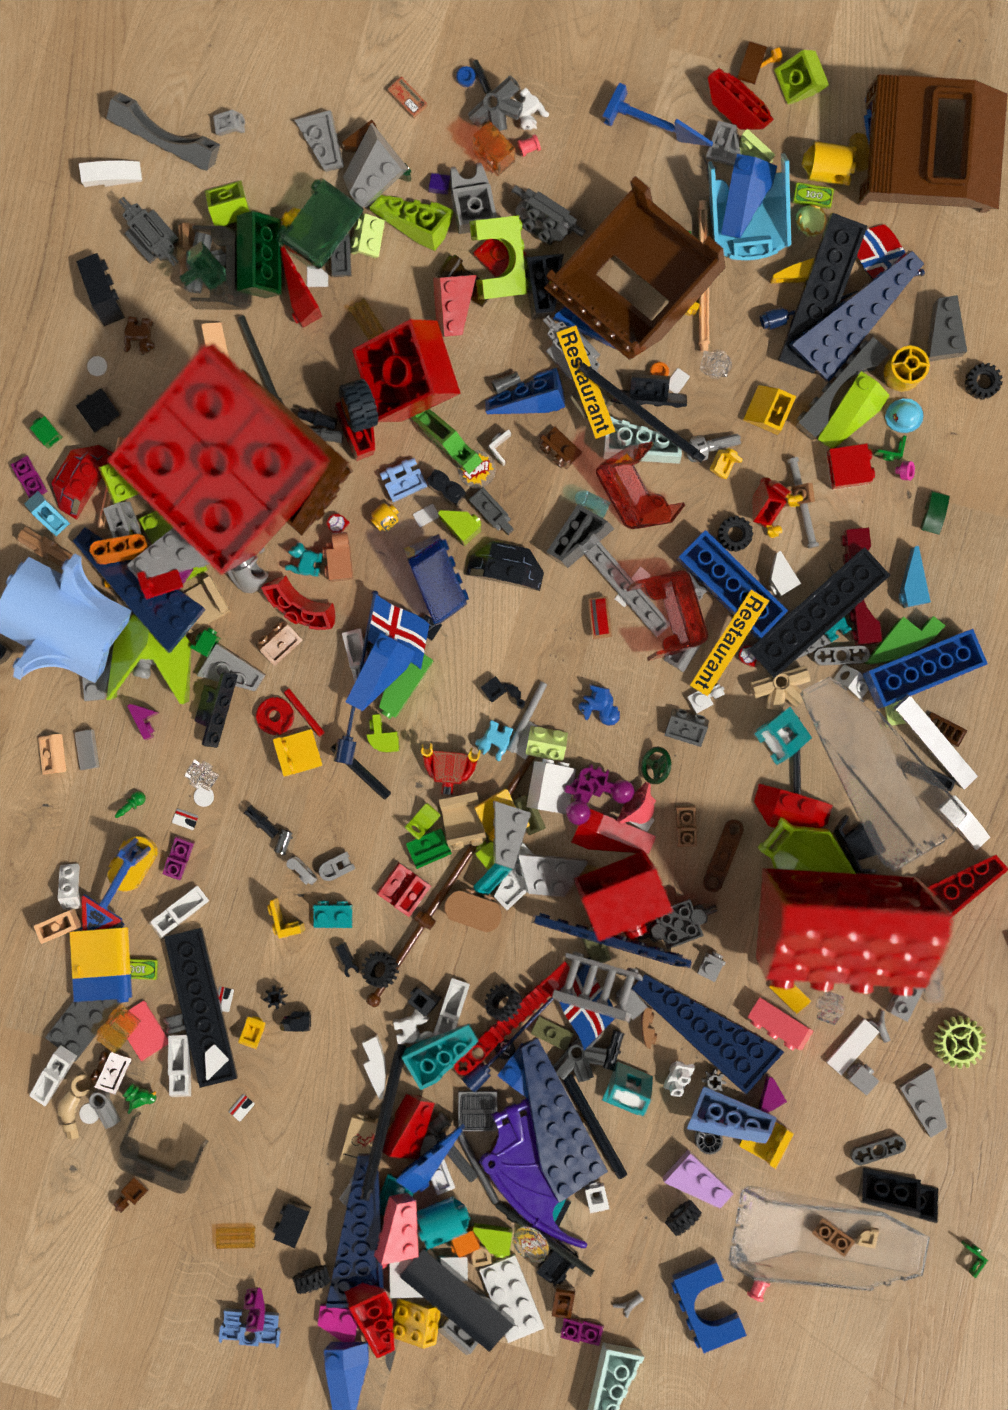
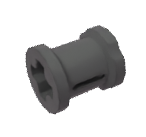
M439 1112V1116L429 1122L428 1129L435 1137H438L439 1132L447 1126L450 1127L452 1124L443 1112Z

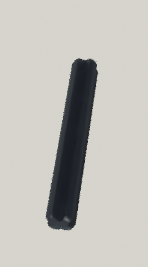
M337 742L330 748L334 754ZM355 758L352 765L346 764L381 798L385 800L391 795V792Z

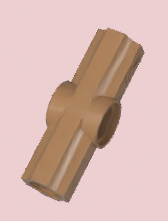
M190 223L178 225L179 245H177V258L180 263L181 283H185L188 271L186 259L191 255L196 233L195 224Z
M26 526L18 535L17 540L20 543L34 550V553L42 558L50 560L60 567L63 566L66 559L70 560L73 556L70 552L59 547L54 541L45 536L42 537Z

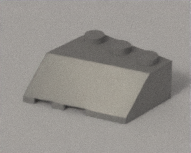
M371 123L343 178L349 194L361 208L369 207L409 168L374 124Z

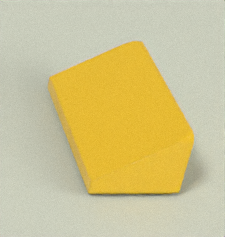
M795 985L791 989L769 986L796 1014L811 1002Z

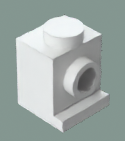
M598 1180L588 1184L585 1187L590 1213L609 1209L604 1184L599 1183ZM594 1192L600 1193L598 1197H593L592 1194Z

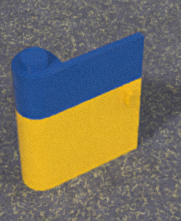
M128 927L70 932L74 1002L117 999V1003L129 1002V998H132Z

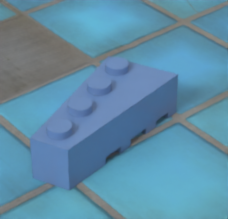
M703 1087L687 1129L766 1144L777 1117Z

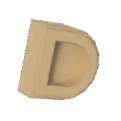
M480 1245V1249L471 1252L473 1268L492 1264L491 1254L484 1245Z

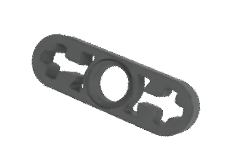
M890 1135L854 1147L850 1152V1157L855 1164L865 1165L902 1153L906 1149V1141L900 1135ZM895 1139L901 1142L899 1144V1148L897 1149L894 1146L887 1148V1146L884 1144L885 1142H887L888 1145H892L895 1143ZM882 1145V1154L875 1155L873 1153L874 1146ZM866 1148H869V1153L872 1157L869 1158V1155L866 1154L862 1156V1160L855 1158L858 1155V1151L864 1154L868 1152Z

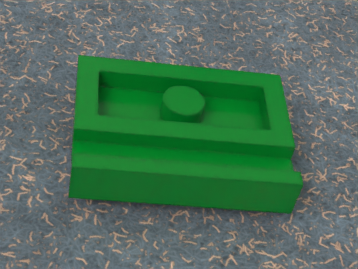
M441 828L422 836L419 840L415 839L406 843L416 869L452 854Z

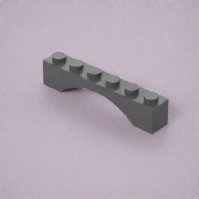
M121 92L111 98L107 119L115 125L129 130L132 134L146 139L149 143L160 146L165 151L179 156L182 160L196 165L199 169L208 171L215 165L220 144L205 136L182 137L169 133L156 125L145 114L136 100Z
M874 337L870 341L866 339L861 344L859 354L857 356L853 354L846 363L849 365L845 370L840 368L834 375L836 380L832 384L828 382L821 390L824 394L820 398L816 396L809 404L811 409L808 412L803 411L797 418L799 422L796 427L812 441L828 424L830 405L840 386L850 378L858 375L861 371L875 370L890 353Z

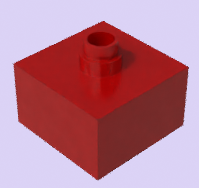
M409 319L352 349L361 379L367 382L373 394L378 412V422H403L461 394L438 321Z
M644 850L573 878L588 919L599 941L621 932H625L627 938L639 937L647 931L646 922L673 912L658 871Z

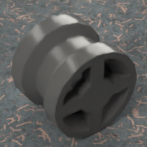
M182 1013L164 1018V1023L168 1027L166 1029L167 1034L185 1029V1025L182 1022Z

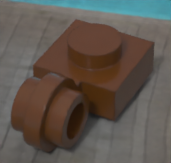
M135 1176L121 1190L125 1198L121 1196L113 1204L114 1210L122 1213L129 1206L128 1200L135 1205L149 1189Z

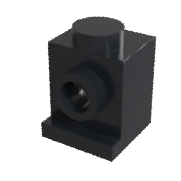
M423 984L420 987L416 986L410 992L412 997L408 1000V1003L426 1017L433 1011L442 997L437 996Z

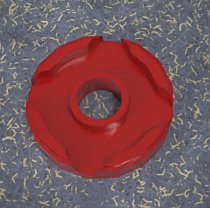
M278 697L264 700L258 706L256 712L258 726L265 733L271 735H281L287 732L295 719L291 704L285 699ZM273 711L280 713V719L276 722L270 719V714Z

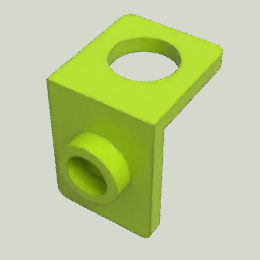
M426 803L405 826V829L419 840L436 822L440 814L431 805ZM412 826L417 827L420 833L414 831Z

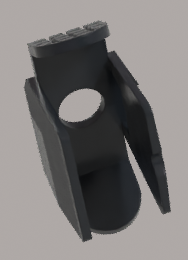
M845 814L833 831L838 844L856 873H877L876 869H863L859 863L860 860L887 851L871 820L865 823L861 822L845 835L842 829L849 818Z

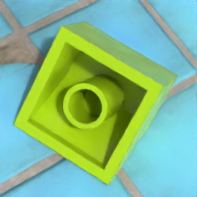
M802 50L774 69L787 104L811 97L829 86L815 50Z
M241 180L205 191L208 209L215 228L226 227L230 223L237 222V215L250 211Z
M446 510L438 512L439 519L463 546L467 545L481 532V521L474 513L470 515L469 512Z

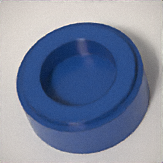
M468 66L461 67L457 72L458 84L462 87H470L474 84L476 78L474 70Z

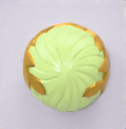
M807 205L796 214L797 228L803 231L806 236L814 237L824 231L827 218L821 207Z

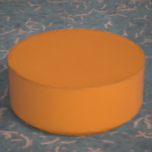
M656 362L650 369V375L668 376L669 368L663 362Z

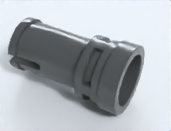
M517 371L503 378L499 377L498 379L491 380V383L498 395L506 391L507 388L521 383V379Z

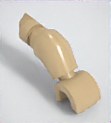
M81 1072L74 1077L71 1083L72 1091H68L58 1104V1116H61V1121H64L62 1127L63 1132L67 1134V1139L79 1138L77 1123L74 1121L76 1118L75 1113L77 1112L76 1108L81 1100L80 1096L88 1095L92 1090L90 1087L81 1089L77 1084L79 1080L84 1079L85 1072Z

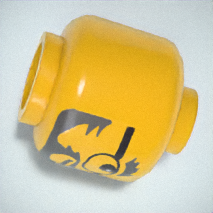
M382 503L372 511L371 522L379 531H389L399 522L397 516L399 511L392 504L388 506L386 503Z

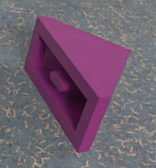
M769 1074L766 1075L758 1110L769 1113L787 1102L774 1078Z

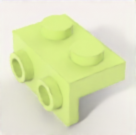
M368 214L357 216L353 223L354 235L350 241L351 254L360 253L378 258L385 220Z
M530 726L526 755L563 761L568 733L560 730Z

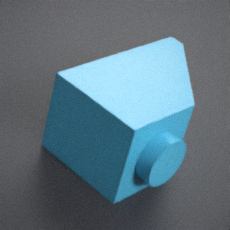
M39 491L24 503L31 514L55 536L70 524Z

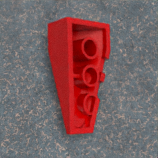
M283 246L281 247L291 306L294 311L291 315L296 324L300 323L304 328L323 316L309 288L306 286L300 273L297 272L292 259Z
M590 809L589 820L577 826L571 843L588 850L638 853L644 850L646 854H649L656 836L626 823H618L616 819Z
M362 1283L345 1291L349 1309L376 1358L378 1359L395 1351L392 1302L386 1290Z

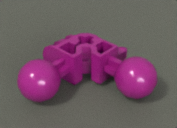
M590 764L588 768L581 770L579 776L572 784L567 785L564 789L566 793L572 794V798L575 799L574 802L568 805L566 817L574 825L584 824L590 818V808L586 803L589 802L592 795L600 797L604 791L610 793L614 801L624 804L629 802L634 796L633 785L631 782L623 779L614 783L607 781L609 769L604 773L600 766L594 770L592 764Z

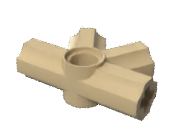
M806 666L782 672L775 678L770 676L750 682V688L754 698L768 695L766 709L782 712L785 699L795 708L805 700L807 695L797 685L810 682V675ZM778 677H782L784 680L782 687H778L776 684Z

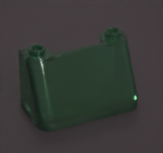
M323 178L316 179L310 187L312 189L311 197L291 224L282 225L277 231L278 236L275 239L310 269H320L325 265L364 210L357 202Z

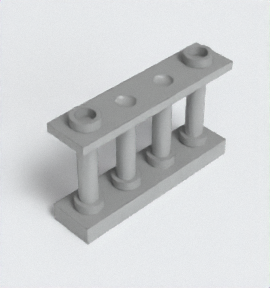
M573 952V954L566 953L565 957L571 960L572 964L564 989H561V992L554 990L552 998L562 1003L629 1022L631 1014L626 1011L627 1008L625 1007L634 979L639 981L643 979L638 974L639 971L627 967V970L586 959L583 954ZM581 963L590 966L582 994H579V997L572 995L571 989L579 964ZM597 969L608 971L600 1000L597 999V1002L590 1001L589 995ZM615 975L626 976L618 1005L615 1008L608 1006L607 1000Z

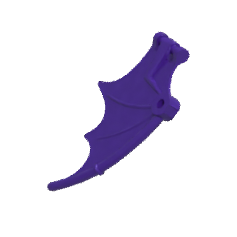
M528 1099L521 1100V1103L517 1105L514 1103L505 1107L499 1113L498 1111L492 1113V1118L498 1129V1138L491 1153H485L480 1158L479 1163H481L482 1170L490 1175L499 1192L524 1219L531 1223L532 1227H536L546 1234L573 1246L586 1248L587 1243L585 1241L567 1235L554 1222L553 1210L559 1202L556 1200L539 1168V1156L536 1150V1138L533 1131ZM525 1110L527 1115L520 1117L519 1112ZM507 1118L509 1123L503 1125L502 1120ZM492 1160V1165L488 1166V1162Z

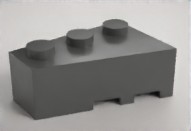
M958 295L938 298L933 304L926 353L929 362L962 357L967 352Z

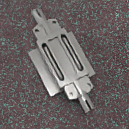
M548 315L543 322L550 328L547 336L552 340L553 345L546 350V353L570 380H573L556 333L568 327L562 321L555 323ZM579 332L591 367L598 372L600 364L596 359L600 354Z

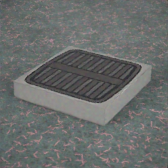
M458 1091V1127L464 1124L463 1131H497V1126L492 1118V1113L497 1111V1091H476L475 1093L473 1091Z

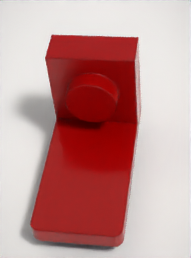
M177 569L155 577H147L144 571L137 573L146 599L183 588V583Z

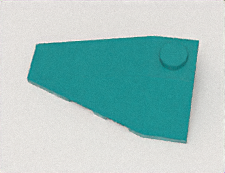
M467 1024L422 1040L406 1048L401 1058L420 1090H423L437 1083L478 1042V1039L470 1025Z

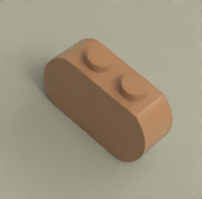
M469 888L456 890L449 895L445 903V912L449 920L484 932L493 931L500 924L502 912L499 904L493 901L494 897L483 894L482 897L475 895L476 891Z

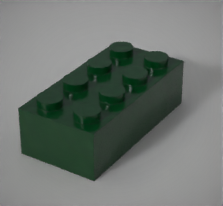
M255 211L237 215L238 292L265 299L281 295V219Z

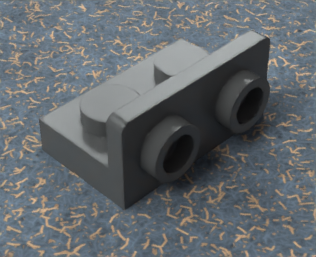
M672 709L664 736L701 747L708 729L709 720L699 714H689L683 709Z

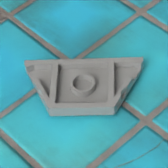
M518 853L517 857L521 866L522 877L525 880L524 885L527 893L565 897L574 884L573 878L581 874L588 862L585 859L521 853Z

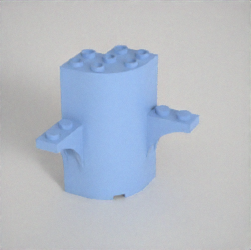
M74 554L70 560H65L62 566L63 574L28 557L24 563L21 562L18 565L16 573L14 575L11 574L6 581L7 587L0 598V634L26 647L21 658L18 657L13 664V677L19 680L27 673L38 668L60 667L73 671L95 683L105 671L110 646L129 623L131 610L107 598L89 582L82 569L81 557L77 554Z

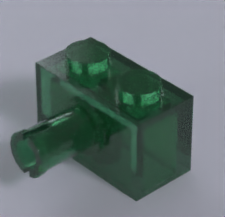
M202 241L186 251L187 263L192 268L179 276L185 286H188L200 277L208 288L213 290L226 281V270Z

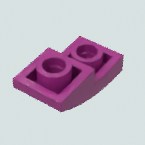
M28 456L11 464L29 499L37 491L42 495L48 492Z
M177 835L162 874L181 880L195 842Z
M259 1287L247 1289L243 1309L249 1310L246 1320V1331H263L265 1306L262 1289Z
M564 1318L560 1338L577 1343L582 1341L600 1346L604 1325L585 1320Z

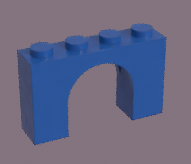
M715 1258L672 1275L674 1282H671L674 1293H679L681 1300L678 1302L682 1312L686 1311L689 1318L686 1319L690 1331L693 1329L696 1336L693 1339L697 1349L701 1348L703 1353H707L747 1336L737 1312L714 1321L705 1320L695 1312L694 1304L698 1294L704 1289L724 1281Z

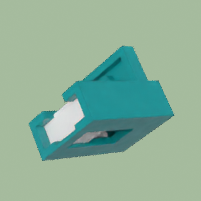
M791 707L757 728V732L754 733L760 743L765 741L773 752L770 757L776 766L790 758L812 739V736Z
M617 1061L602 1101L633 1114L644 1116L652 1099L653 1076Z

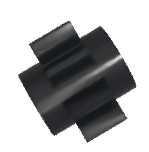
M273 985V991L268 989L265 991L268 997L263 1000L269 1002L268 1008L273 1005L278 1010L280 1003L286 1005V1001L283 999L288 994L283 993L284 987L276 989V985ZM278 993L280 1000L273 1001V995Z

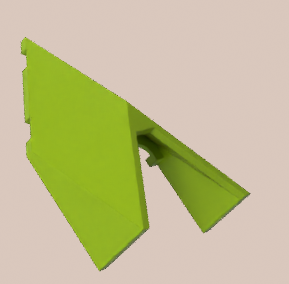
M133 614L129 623L114 641L106 700L117 698L118 689L140 659L154 660L180 704L189 702L190 646L192 644L186 635L169 654L139 618Z

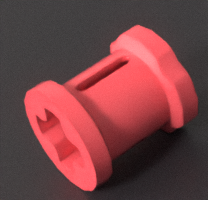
M533 134L531 138L517 141L522 157L535 150L541 151L536 134Z
M754 1276V1284L751 1290L747 1292V1295L754 1300L763 1302V1295L766 1288L770 1286V1282L759 1276Z

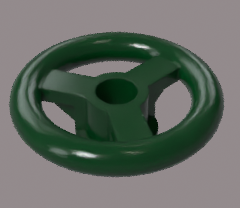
M657 746L649 749L643 756L641 772L648 783L653 785L660 784L669 776L672 761L668 751L663 747ZM655 752L663 754L658 760L649 758ZM647 764L653 770L654 779L647 772Z

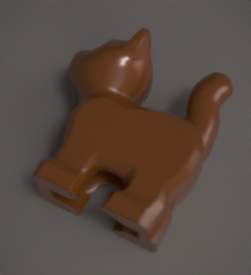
M128 316L127 325L124 330V352L130 351L131 341H140L138 346L141 354L149 353L155 348V343L150 339L153 321L148 318H142L141 325H137V317Z

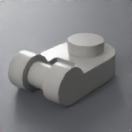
M348 852L323 863L319 868L320 877L325 881H331L356 869L348 858L350 857ZM340 861L344 866V868L341 870H339L336 864Z
M292 856L287 861V867L291 870L295 869L300 874L299 878L304 884L307 885L309 883L313 885L318 880L317 876L299 857Z

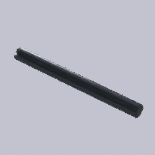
M569 1074L564 1079L568 1090L617 1178L622 1179L626 1177L627 1172L575 1078L572 1074Z

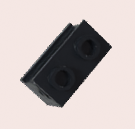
M290 1199L288 1204H283L280 1215H283L280 1222L276 1221L272 1233H275L273 1240L295 1248L312 1207L295 1201L291 1203L292 1199Z
M558 1239L557 1243L579 1258L578 1252L573 1247ZM550 1249L536 1267V1273L550 1284L553 1283L555 1288L557 1284L561 1285L566 1279L567 1271L570 1268L574 1269L576 1266L553 1249Z

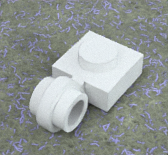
M718 684L714 686L708 697L697 691L687 698L697 714L712 706L713 702L710 697L713 696L714 699H717L725 694L723 691L725 689Z

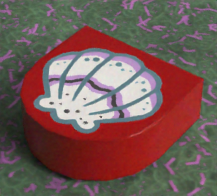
M333 514L327 520V526L332 533H341L350 524L340 514Z
M744 646L738 653L739 660L745 665L755 667L757 660L748 651L752 646Z

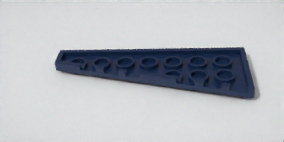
M361 1153L357 1157L326 1308L349 1307L345 1291L362 1283L384 1288L383 1265L374 1257L381 1232L379 1169L370 1200H361V1189L370 1153Z

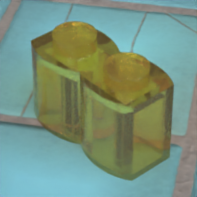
M124 1007L119 1010L117 1008L114 1009L109 1016L111 1019L107 1025L104 1023L97 1031L99 1035L96 1040L113 1053L119 1051L141 1022Z

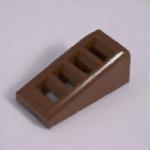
M930 712L929 719L932 722L934 719L938 720L935 725L938 729L941 723H943L944 726L941 733L952 746L959 747L967 730ZM949 727L952 728L948 736H945L947 729ZM956 731H958V735L956 736L955 740H953V735Z

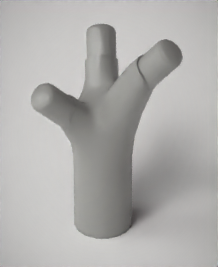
M882 1010L880 1021L869 1020V1023L877 1028L883 1042L886 1043L891 1039L885 1025V1011Z
M638 1294L625 1303H614L613 1307L625 1308V1317L628 1318L631 1310L644 1301L641 1294Z

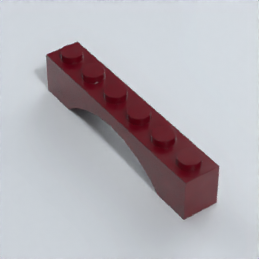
M869 527L848 529L841 535V545L845 548V554H843L844 565L864 547L868 551L871 548ZM862 600L849 612L850 622H853L854 630H851L852 641H855V645L882 642L880 622L872 615L865 601Z

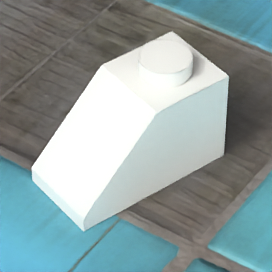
M781 551L774 555L769 577V589L773 595L777 594L778 597L801 584Z

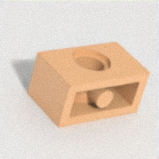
M75 909L33 927L40 943L43 944L78 929L82 925Z

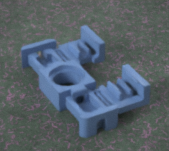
M225 1308L224 1323L221 1324L219 1331L220 1343H222L223 1339L237 1340L239 1345L259 1346V1343L276 1344V1348L279 1346L281 1329L278 1327L279 1313L265 1312L263 1331L254 1332L255 1338L248 1340L245 1337L246 1324L241 1325V1322H239L243 1310Z

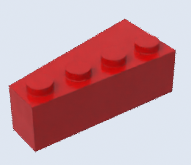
M993 855L927 888L954 916L1008 871V867L997 855Z

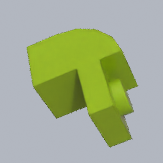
M381 714L372 715L373 719H369L370 731H374V734L367 735L370 745L380 752H399L398 732L383 733Z

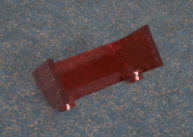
M652 441L628 446L602 462L596 469V475L622 523L629 529L672 523L685 506L684 502L668 505L662 495L649 494L634 465L638 464L654 445Z
M680 570L637 580L626 588L627 592L645 588L646 594L650 599H663L673 635L666 637L662 642L663 650L656 651L648 656L647 661L675 655L700 646L707 641L708 632L692 578L688 572Z

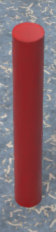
M290 688L284 691L285 696L319 737L325 734V731Z

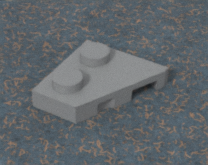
M718 121L712 138L713 145L712 147L709 146L706 158L707 160L734 166L737 154H741L737 126Z

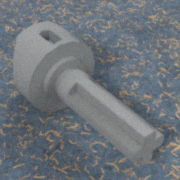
M737 433L706 441L703 435L691 437L689 443L696 449L701 450L700 452L706 456L703 460L705 461L708 459V452L740 445L741 437ZM687 454L689 461L698 462L696 459L693 460L692 457Z

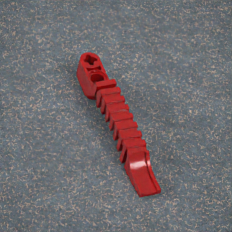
M564 961L551 974L540 981L539 985L533 987L531 992L529 991L524 998H521L522 1003L519 1004L522 1007L517 1009L518 1015L513 1014L515 1018H509L507 1022L497 1020L495 1024L490 1026L488 1031L486 1030L478 1038V1042L455 1063L454 1068L459 1075H466L491 1053L499 1042L501 1043L505 1039L506 1035L512 1033L513 1028L516 1029L521 1021L523 1023L528 1015L531 1016L535 1009L538 1010L542 1002L545 1004L548 1001V997L553 996L554 990L559 991L564 987L570 970L567 962ZM477 1047L481 1048L483 1050V1054L481 1056H476L473 1053V1049ZM467 1062V1066L461 1068L460 1063Z

